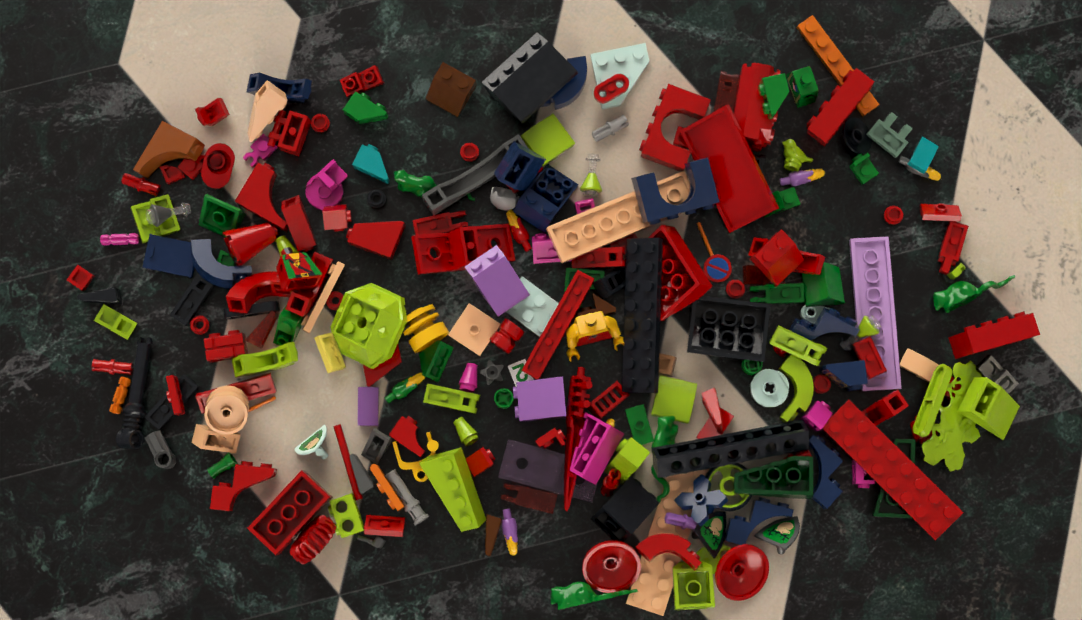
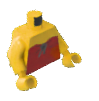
M602 311L576 317L574 324L566 331L567 346L569 348L566 354L569 361L571 362L573 355H576L577 360L580 359V355L575 348L576 346L614 337V349L618 351L617 345L623 344L624 346L623 337L620 336L621 332L617 321L610 316H605Z

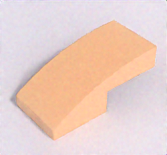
M907 348L899 364L901 368L916 374L917 377L929 383L934 370L939 366L937 363Z

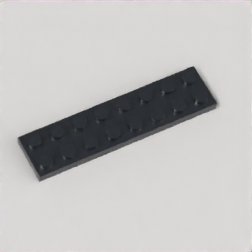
M663 238L627 239L622 368L623 392L658 393Z

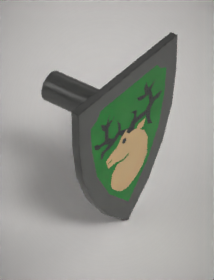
M798 516L776 520L762 528L754 537L776 546L778 554H784L785 550L793 544L799 534L800 523Z

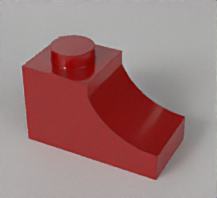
M402 416L389 436L422 458L426 451L420 446L417 439V431L419 429L416 426L417 421L410 416H407V418Z

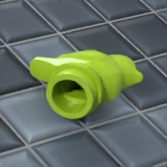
M788 139L782 142L785 148V169L792 172L799 171L803 162H813V159L807 157L794 140Z

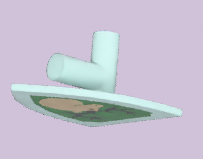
M325 424L294 448L298 455H307L315 452L322 460L328 457L327 452L321 447L327 435Z

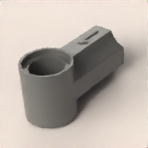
M162 431L152 432L145 437L154 456L155 464L164 469L173 468L176 464V456L171 452ZM168 455L169 461L166 465H163L162 458Z

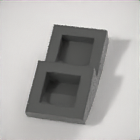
M987 355L976 366V370L983 377H987L1001 386L1008 394L1019 384L1008 370L1000 366L992 355Z

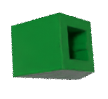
M785 73L764 77L758 85L759 95L763 96L764 99L762 104L763 112L768 115V119H773L789 93Z
M355 91L343 108L344 114L359 124L386 120L388 118L386 108L380 103L374 104L371 102V98L363 92L359 94Z
M284 308L279 315L273 343L281 346L288 342H295L304 317Z

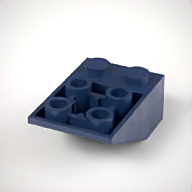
M547 164L520 197L513 212L545 233L546 228L553 223L579 184Z

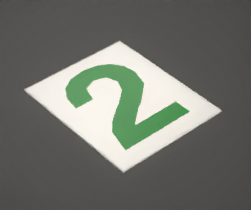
M525 359L508 366L516 387V382L534 380L533 377L521 371L526 363Z

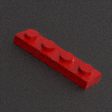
M271 373L227 385L235 386L242 390L248 400L273 394L277 391ZM215 389L196 394L195 397L201 414L205 413L207 399Z

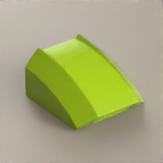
M701 560L702 563L696 571L684 561L677 563L673 567L675 610L710 609L715 607L712 565Z

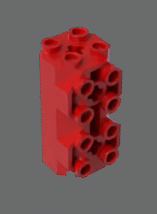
M747 63L742 65L733 112L750 149L753 151H761L762 147L770 145L771 140L773 141L775 129H772L778 116V111L773 119H768V115L764 114L762 107L764 99L763 96L759 95L758 85L762 78L781 74V71L777 69L775 72L773 66L760 63H751V67H747Z

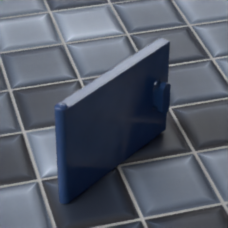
M150 234L142 268L192 278L194 265L191 256V242Z

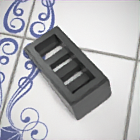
M351 454L350 461L361 495L373 489L375 483L358 456Z

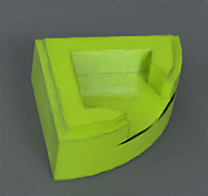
M959 263L947 276L954 280L966 267Z

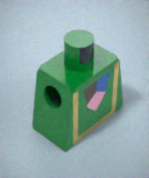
M810 66L786 74L797 108L816 102L819 90Z

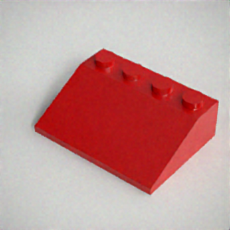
M662 224L648 237L663 238L660 321L665 320L698 300L712 287V284L677 229L673 226Z

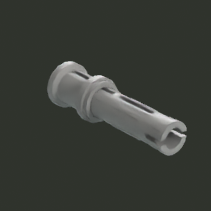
M396 469L385 475L405 505V512H408L414 520L413 524L416 526L426 520L429 515L425 514L419 505L420 501L412 496Z

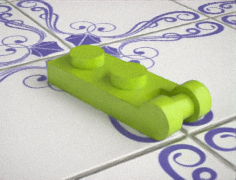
M779 325L770 340L771 345L816 366L820 364L822 354H825L827 351L825 346ZM811 349L815 350L813 355L809 354Z
M427 384L423 403L476 414V404L480 399V395ZM464 398L470 399L468 406L463 405Z

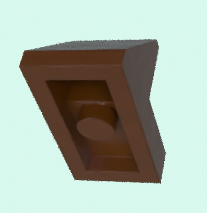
M592 294L595 309H592L591 306L582 308L577 313V317L602 311L605 316L615 314L616 307Z

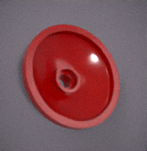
M613 540L605 541L595 545L586 553L582 563V572L584 579L593 589L603 593H612L626 590L636 582L641 572V562L636 550L627 543Z
M751 544L738 545L727 551L720 559L715 571V582L720 593L734 601L746 600L757 594L768 578L769 562L767 556L761 549Z

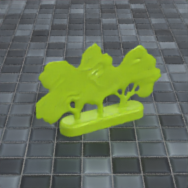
M969 361L967 364L955 363L953 367L955 379L951 383L949 382L952 377V369L946 364L937 366L913 426L914 434L920 437H926L932 430V437L922 445L925 455L924 461L934 466L942 459H945V464L950 472L962 468L965 457L962 443L970 442L972 444L981 437L979 430L975 427L976 423L958 412L973 378L982 377L981 373L976 371V365L972 361ZM955 384H961V389L955 391L952 387L955 388ZM946 391H948L951 400L947 407H943L941 404ZM940 410L941 422L939 424H934L937 414Z

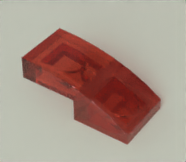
M756 265L743 266L744 285L773 284Z

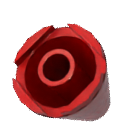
M269 222L227 230L222 233V235L227 236L224 238L231 257H236L238 262H235L237 266L244 265L276 241V236L279 235L275 225H271Z

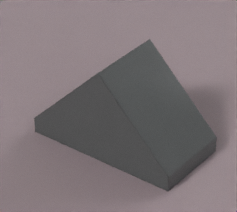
M374 428L361 455L378 465L393 439Z

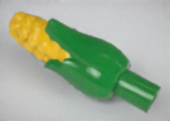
M420 372L397 383L392 388V393L384 397L389 404L395 399L405 398L412 390L418 387L417 385L425 379V376Z

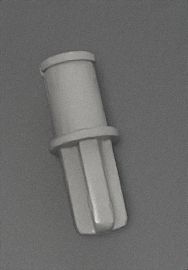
M622 115L611 122L607 121L606 125L592 132L594 140L598 142L609 135H615V132L629 126V123L626 122L628 121L627 118Z

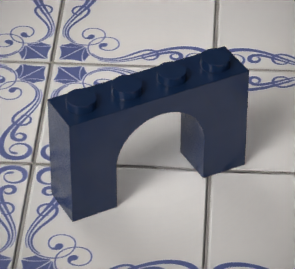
M704 158L685 163L690 182V192L687 199L679 205L669 204L662 198L654 172L631 178L643 223L649 222L650 225L660 223L661 218L667 217L668 220L678 218L679 213L685 212V215L696 213L697 208L703 207V210L714 208V204L719 203V198L709 159Z

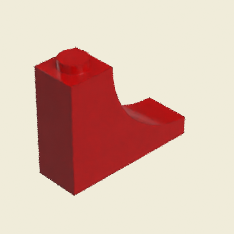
M258 162L235 202L244 209L287 232L289 229L287 222L278 215L272 200L273 184L277 177V174L273 171L275 168L267 163L262 165Z

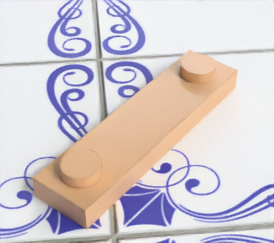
M339 261L336 265L332 263L327 273L330 277L310 315H305L301 323L304 326L303 331L311 332L345 264Z

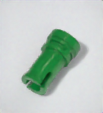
M228 452L219 462L207 468V471L215 479L218 475L227 469L230 470L231 467H235V464L238 463L234 456Z

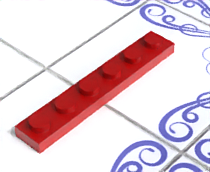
M577 270L521 370L522 372L537 380L541 378L595 281L594 278Z

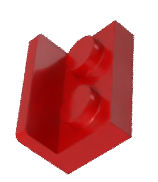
M553 428L537 439L535 443L538 447L543 446L545 449L554 443L553 438L555 437L562 447L565 445L564 440L566 437L560 429L556 430Z

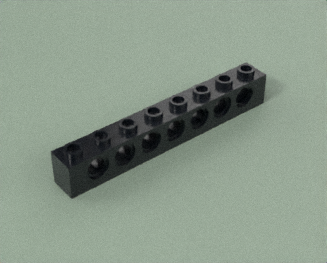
M797 420L652 448L653 467L657 477L661 478L800 452L809 449V430L803 420Z

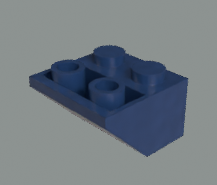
M513 141L494 174L500 182L515 190L526 191L543 166L546 158Z

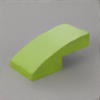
M103 304L94 319L95 322L127 340L137 325L135 321Z

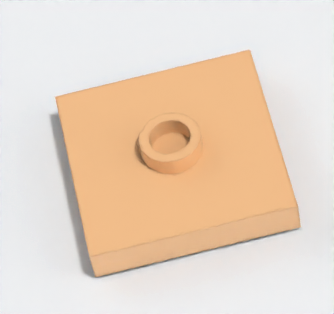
M469 303L448 336L478 356H481L490 342L489 339L499 329L500 323Z

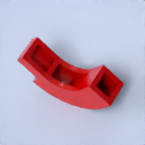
M314 252L311 259L322 273L317 287L292 291L285 308L302 317L308 314L318 299L333 259L318 252Z
M261 272L237 282L229 290L226 300L229 312L248 313L251 306L257 300L268 296L290 298L292 291H283L277 272Z
M896 390L861 412L877 426L881 422L895 416L909 405L899 390Z

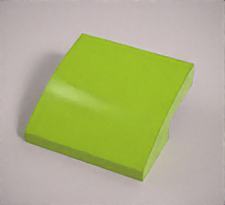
M554 114L546 117L520 136L530 150L546 158L543 166L575 145L571 136Z
M169 194L131 206L142 243L148 242L150 234L164 237L180 231ZM152 204L170 208L172 216L158 227L154 226L150 217V206Z
M660 375L658 393H656L651 415L656 417L675 416V421L689 424L697 383Z

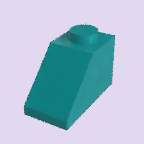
M362 144L352 164L354 169L389 184L390 180L378 148L370 144L368 146Z

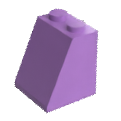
M497 245L465 266L481 295L497 316H500L530 295Z
M563 377L516 382L517 387H513L514 399L518 398V406H514L515 418H519L520 422L566 418Z

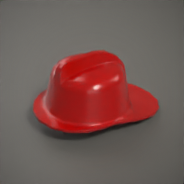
M222 143L214 144L205 153L201 177L203 182L211 188H222L230 180L235 155L228 145Z

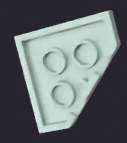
M646 43L590 54L596 85L616 74H623L629 80L628 90L608 103H601L602 110L621 106L625 97L649 64ZM618 82L616 86L621 88L623 84ZM605 92L600 93L601 97H605L607 95Z

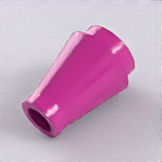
M473 363L466 364V368L459 381V389L461 391L475 392L477 388L478 365Z

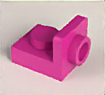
M852 461V484H858V488H870V484H875L874 480H864V476L867 473L855 461Z

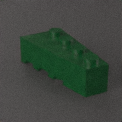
M894 439L893 443L915 464V440ZM880 487L872 514L873 517L912 518Z

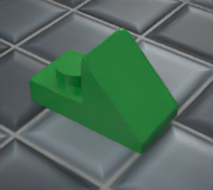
M792 187L780 192H773L772 194L779 209L765 215L764 218L800 206L801 203L795 188Z

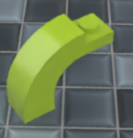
M288 342L270 350L243 354L232 358L235 378L261 374L293 365L294 362L298 361V351L295 343Z
M789 354L778 368L779 371L791 380L794 386L793 400L779 417L784 423L792 422L798 415L797 409L802 413L806 412L812 401L814 390L813 379L806 364L799 357Z

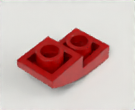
M376 65L360 73L355 72L340 79L346 97H351L355 91L360 94L384 84Z

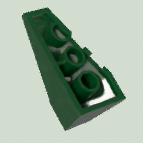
M792 456L760 467L734 473V493L811 499L813 497V457Z

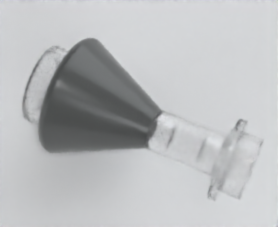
M181 202V206L174 208L152 204L150 209L146 210L148 223L154 224L156 227L160 226L171 216L183 214L187 217L188 214H191L190 205L185 202Z

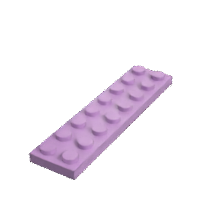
M889 237L850 239L855 318L859 326L863 317L868 316L879 329V334L873 335L871 338L887 372L869 380L867 378L868 384L863 385L861 391L902 389ZM857 335V342L860 341V340H863V339H865V338H867V337L860 338V337Z

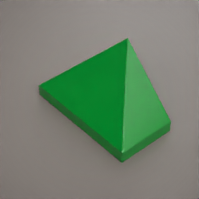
M437 340L420 352L422 375L439 382L454 347Z

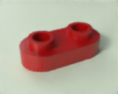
M616 74L598 84L594 89L595 100L605 104L625 93L629 87L628 78L623 74ZM620 82L623 86L618 88L616 83ZM605 92L607 95L605 97H601L600 93Z

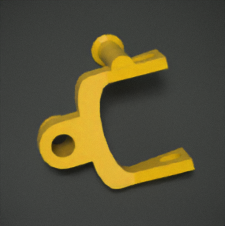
M426 432L428 438L427 448L431 451L429 455L431 456L436 454L439 444L437 441L432 440L430 432ZM397 441L392 442L399 467L403 470L412 469L414 478L417 481H426L428 479L426 474L423 478L418 476V472L423 471L419 464L422 460L404 462L401 459Z

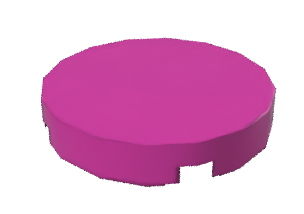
M317 174L307 182L306 198L316 209L323 210L324 206L339 205L342 201L344 194L342 184L334 191H331L318 178Z

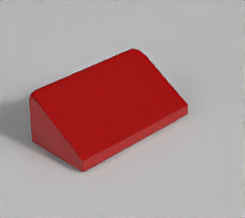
M720 408L723 425L722 432H717L709 417L696 438L702 439L722 435L734 418V415Z

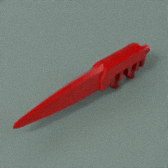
M578 367L577 375L571 377L569 387L564 470V509L566 512L570 507L577 474L570 471V466L575 448L579 446L581 439L579 435L580 429H583L585 423L584 409L590 406V402L585 399L590 398V395L586 394V390L592 388L591 377L584 376V367Z

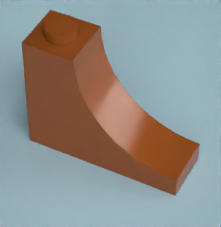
M162 121L133 170L148 179L159 166L170 160L186 158L196 161L201 155L205 144L197 138Z

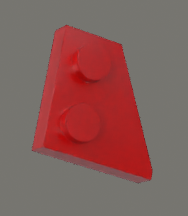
M397 344L392 357L379 364L376 368L372 369L363 365L367 387L373 386L379 379L402 363L399 344Z

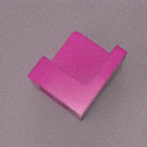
M334 159L317 174L318 178L331 191H334L348 177Z

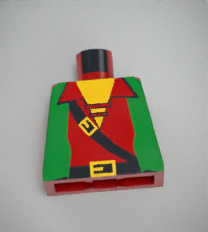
M290 247L284 248L281 251L282 256L276 266L283 291L317 287L322 273L307 253H293Z

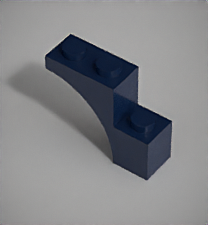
M825 307L813 327L809 321L795 318L789 329L811 341L826 333L843 332L857 336L860 331L856 320L850 317L844 318L840 316V312Z
M811 435L809 436V446L815 453L819 468L818 480L813 490L812 499L823 509H828L843 492L839 489L840 484L832 478L828 479L843 460L839 458L841 455L834 448L829 449L825 445L826 441L822 437Z
M759 497L758 500H753L748 522H745V517L737 515L734 516V519L729 518L724 541L739 545L746 544L750 533L758 524L776 516L792 517L794 509H790L789 504L778 502L777 505L770 504L769 499Z

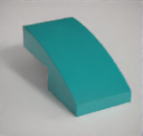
M921 137L907 165L924 174L939 146Z

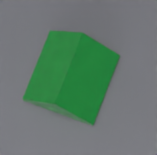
M206 194L198 225L222 235L224 231L239 228L246 214L241 209Z
M824 262L820 275L801 273L802 283H804L806 307L845 303L839 267Z

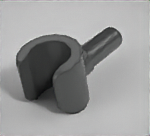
M361 535L357 537V540L367 542L376 548H382L386 540L378 535L374 540Z

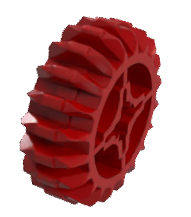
M325 515L316 517L302 530L291 545L290 555L301 564L310 562L329 543L335 533L336 525Z

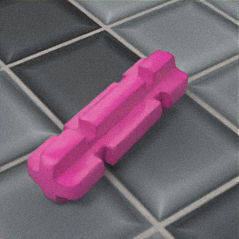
M129 233V235L111 234V236L106 234L101 235L100 242L104 246L110 244H138L139 236L136 233Z

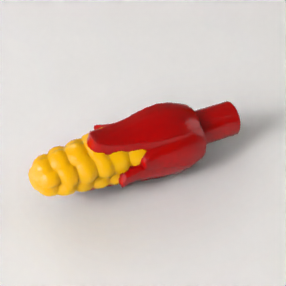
M513 210L507 211L508 224L515 241L518 244H522L525 252L530 251L532 247L528 241L529 233L522 224L521 218H518Z

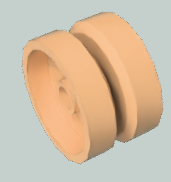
M226 385L218 387L211 392L207 399L204 413L206 424L218 434L230 435L237 433L247 422L249 412L248 398L242 390L235 386Z

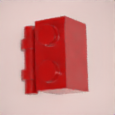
M279 110L278 115L275 116L273 121L275 122L273 130L269 132L267 145L274 148L276 141H279L277 146L281 151L300 156L311 120L308 116L289 111L286 119L285 115L287 112ZM282 125H284L282 134H279Z

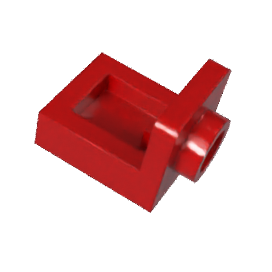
M222 98L215 99L205 107H197L195 109L198 120L204 126H214L230 115Z

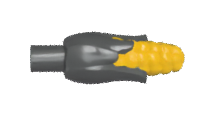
M902 155L900 156L898 162L905 165L909 172L931 180H940L941 174L932 169V167L929 166L923 174L907 165L910 159Z

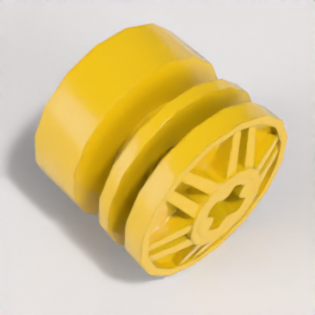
M433 304L418 308L407 315V323L405 325L407 329L403 333L405 336L415 335L408 341L415 353L425 350L434 342L442 340L449 334L443 322L433 323L439 317L438 312L431 314L435 310Z

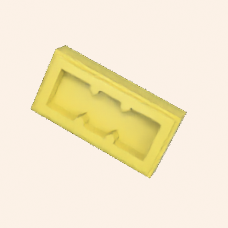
M332 332L314 338L327 373L346 368Z

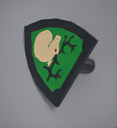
M716 511L710 513L709 520L701 527L697 524L691 535L693 539H699L713 559L716 558L724 543L727 525L726 512Z

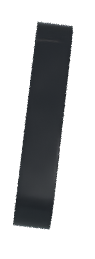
M269 301L253 304L248 313L229 312V308L223 310L225 319H237L276 313L280 311L279 301Z

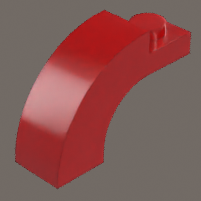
M674 534L652 535L635 547V550L649 562L660 554L671 553L681 558L694 571L702 563L699 561V555L692 550L688 551L691 543L683 537Z

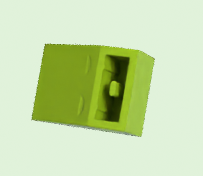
M974 377L958 412L1004 440L1020 406L1001 386L989 378Z

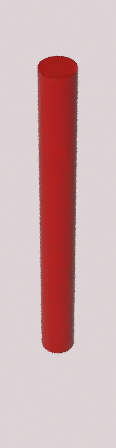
M341 424L333 426L355 501L363 499L358 489Z

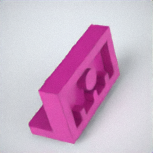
M539 233L532 236L534 264L561 262L549 235Z

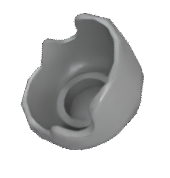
M492 187L490 200L497 209L506 211L516 207L519 196L516 197L517 193L514 194L512 190Z

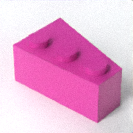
M585 412L584 418L586 420L583 429H580L579 435L581 439L579 446L575 448L570 471L596 485L624 433Z

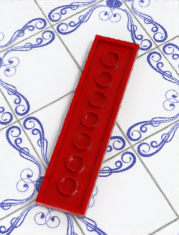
M850 400L831 416L822 428L934 540L964 513Z

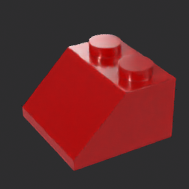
M782 229L776 232L750 258L776 287L804 260L795 242Z

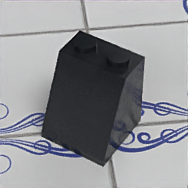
M631 476L593 515L591 520L613 541L624 542L657 507L659 502L652 493L642 487V484L637 479Z

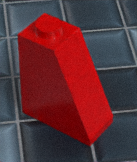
M300 195L282 201L281 210L297 250H303V252L312 250L313 246L316 245V239Z
M402 221L356 223L347 232V242L352 246L392 260L406 225Z

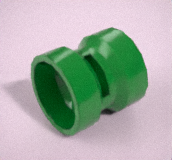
M743 360L741 363V368L747 375H754L763 367V362L758 361L750 362V360Z
M499 389L495 393L494 401L499 408L507 409L513 404V394L508 389Z

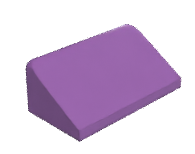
M358 387V426H378L379 387Z

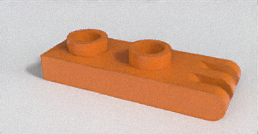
M372 464L370 470L378 480L376 484L382 494L384 492L389 497L387 502L392 510L396 508L397 511H400L405 505L385 477L381 468L376 464Z

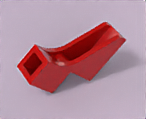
M241 461V465L235 464L233 486L231 487V483L219 482V486H213L210 509L233 511L235 500L241 491L275 477L277 469L272 468V464L261 463L260 467L253 466V462Z

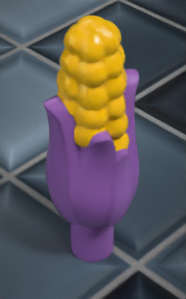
M823 169L793 171L788 174L789 177L781 178L780 184L781 186L806 184V182L823 177L825 171Z
M504 509V520L501 523L508 551L510 555L514 556L518 552L517 523L515 518L511 516V510Z

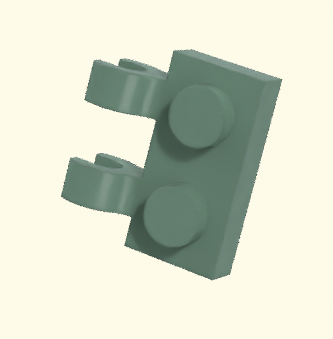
M891 112L884 121L878 119L866 135L896 158L909 143L905 140V137L913 128L906 124L896 133L890 126L898 116Z

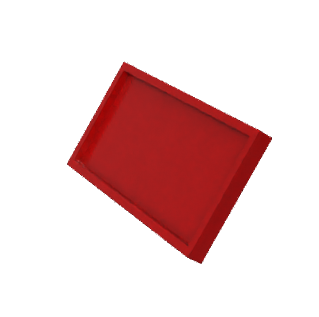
M725 105L680 130L694 161L704 158L709 159L719 198V203H715L729 233L779 209L730 105Z

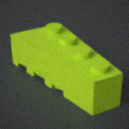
M632 437L628 440L624 439L615 450L617 454L607 465L604 472L608 474L611 469H615L614 473L619 470L621 478L618 481L622 485L639 468L650 451Z
M462 447L427 456L419 463L461 532L479 528L486 521Z

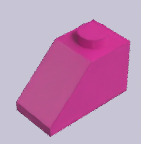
M815 401L800 419L815 432L824 427L833 413L830 411V406L824 401Z

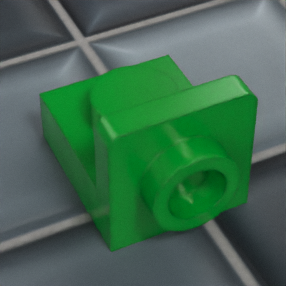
M869 153L864 156L862 154L857 155L852 159L853 163L849 166L862 185L879 174L869 160Z

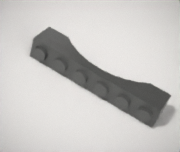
M519 134L502 144L491 155L471 169L422 195L423 202L433 216L495 178L494 172L513 141L528 148Z

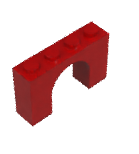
M668 84L667 88H663L659 96V99L662 100L660 106L656 105L652 115L655 117L654 122H649L646 133L649 134L646 141L642 140L639 151H642L641 157L682 172L685 169V163H687L691 151L666 141L661 132V124L665 118L672 114H684L700 120L705 117L711 99Z

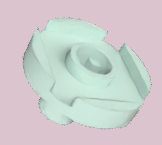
M764 369L753 377L750 383V393L757 404L763 407H776L786 400L789 393V382L782 372L774 369ZM766 383L774 385L772 394L765 391Z

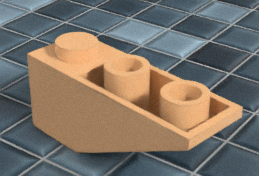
M268 80L255 94L247 132L250 142L261 136L265 126L271 124L276 113L279 110H283L287 104L285 92Z

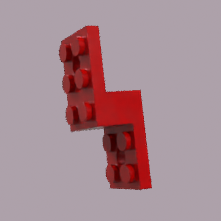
M509 224L459 227L449 233L422 234L411 237L418 274L466 270V265L493 248L491 240L496 241L497 246L509 263L516 261ZM430 249H434L436 251V258H433L430 255Z

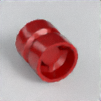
M505 318L499 325L500 330L495 331L489 340L509 354L515 347L514 342L519 341L525 332Z

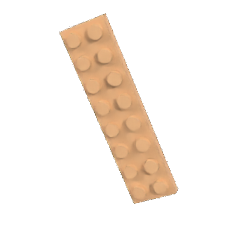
M685 171L657 182L660 195L669 204L679 205L689 195L690 182ZM635 191L548 226L546 230L561 263H564L653 225H650L649 222L643 223ZM667 217L661 218V222L667 220Z
M709 469L666 477L670 491L657 505L647 538L652 535L667 533L678 535L688 540L691 529H681L679 526L666 524L664 518L668 512L679 515L687 514L688 517H691L692 509L683 511L674 500L682 492L694 493L693 481L701 474L706 476ZM664 553L656 556L649 562L641 555V572L636 582L630 588V590L637 589L638 592L630 593L626 604L664 616L673 588V567L681 562V558L671 553Z

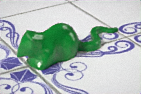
M404 170L394 171V179L398 183V190L402 192H412L422 198L424 193L437 186L431 176L416 177ZM471 193L467 195L468 199L475 201V198L471 197Z
M1015 275L1009 276L1006 280L999 283L987 281L979 288L966 281H957L946 290L933 294L935 310L938 311L943 307L945 312L949 313L960 306L969 304L988 288L998 289L1014 279Z
M675 416L658 417V428L651 449L675 444V437L678 433V426L673 423ZM652 465L651 473L664 487L663 493L657 497V501L660 503L661 499L668 495L670 486L665 478L657 477Z
M574 582L566 587L557 586L552 588L551 605L557 603V609L560 610L638 591L637 589L597 595L588 583Z

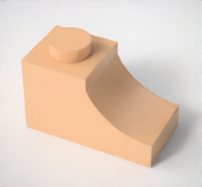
M196 424L191 443L200 449L236 453L240 434H218L211 430L208 425Z

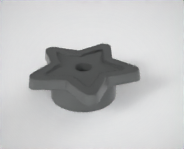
M488 360L487 367L480 370V374L486 377L487 385H490L494 380L503 381L500 372L504 365H495L491 360Z

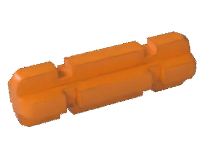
M120 377L118 382L120 385L119 387L117 386L112 400L114 403L111 404L109 409L111 413H121V404H124L128 392L127 387L130 386L131 379Z

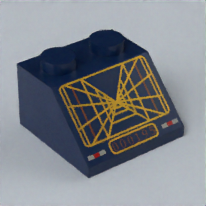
M865 360L827 364L819 368L820 373L826 375L841 389L847 388V392L863 389L862 386L868 384Z

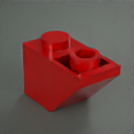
M484 447L466 458L468 467L474 477L494 466L493 461L495 457L490 449L485 450Z

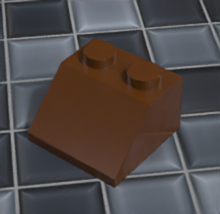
M443 62L432 80L425 99L450 114L459 117L477 86L476 80Z

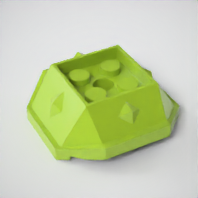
M373 283L345 292L330 326L341 354L372 369L390 359L407 323L404 307L405 299Z

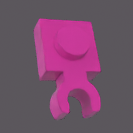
M264 133L250 146L254 151L243 156L245 161L251 157L254 159L250 164L252 168L257 165L259 158L265 161L278 149L276 145L274 148L267 145L269 138Z

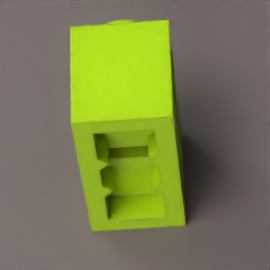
M353 493L329 501L328 510L330 516L335 518V532L337 536L340 535L341 538H345L364 531V524ZM342 501L347 504V510L344 513L338 510V504ZM347 520H351L354 524L351 531L344 529V523Z

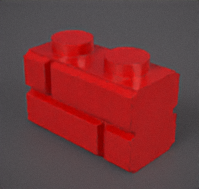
M239 330L228 331V335L223 336L220 333L209 334V338H204L207 362L231 360L239 355L248 354L246 336L244 333H240Z

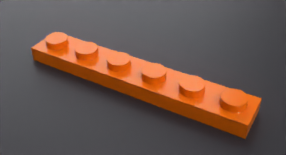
M812 15L796 28L841 87L844 76L849 70H854ZM869 91L856 108L864 117L880 104Z

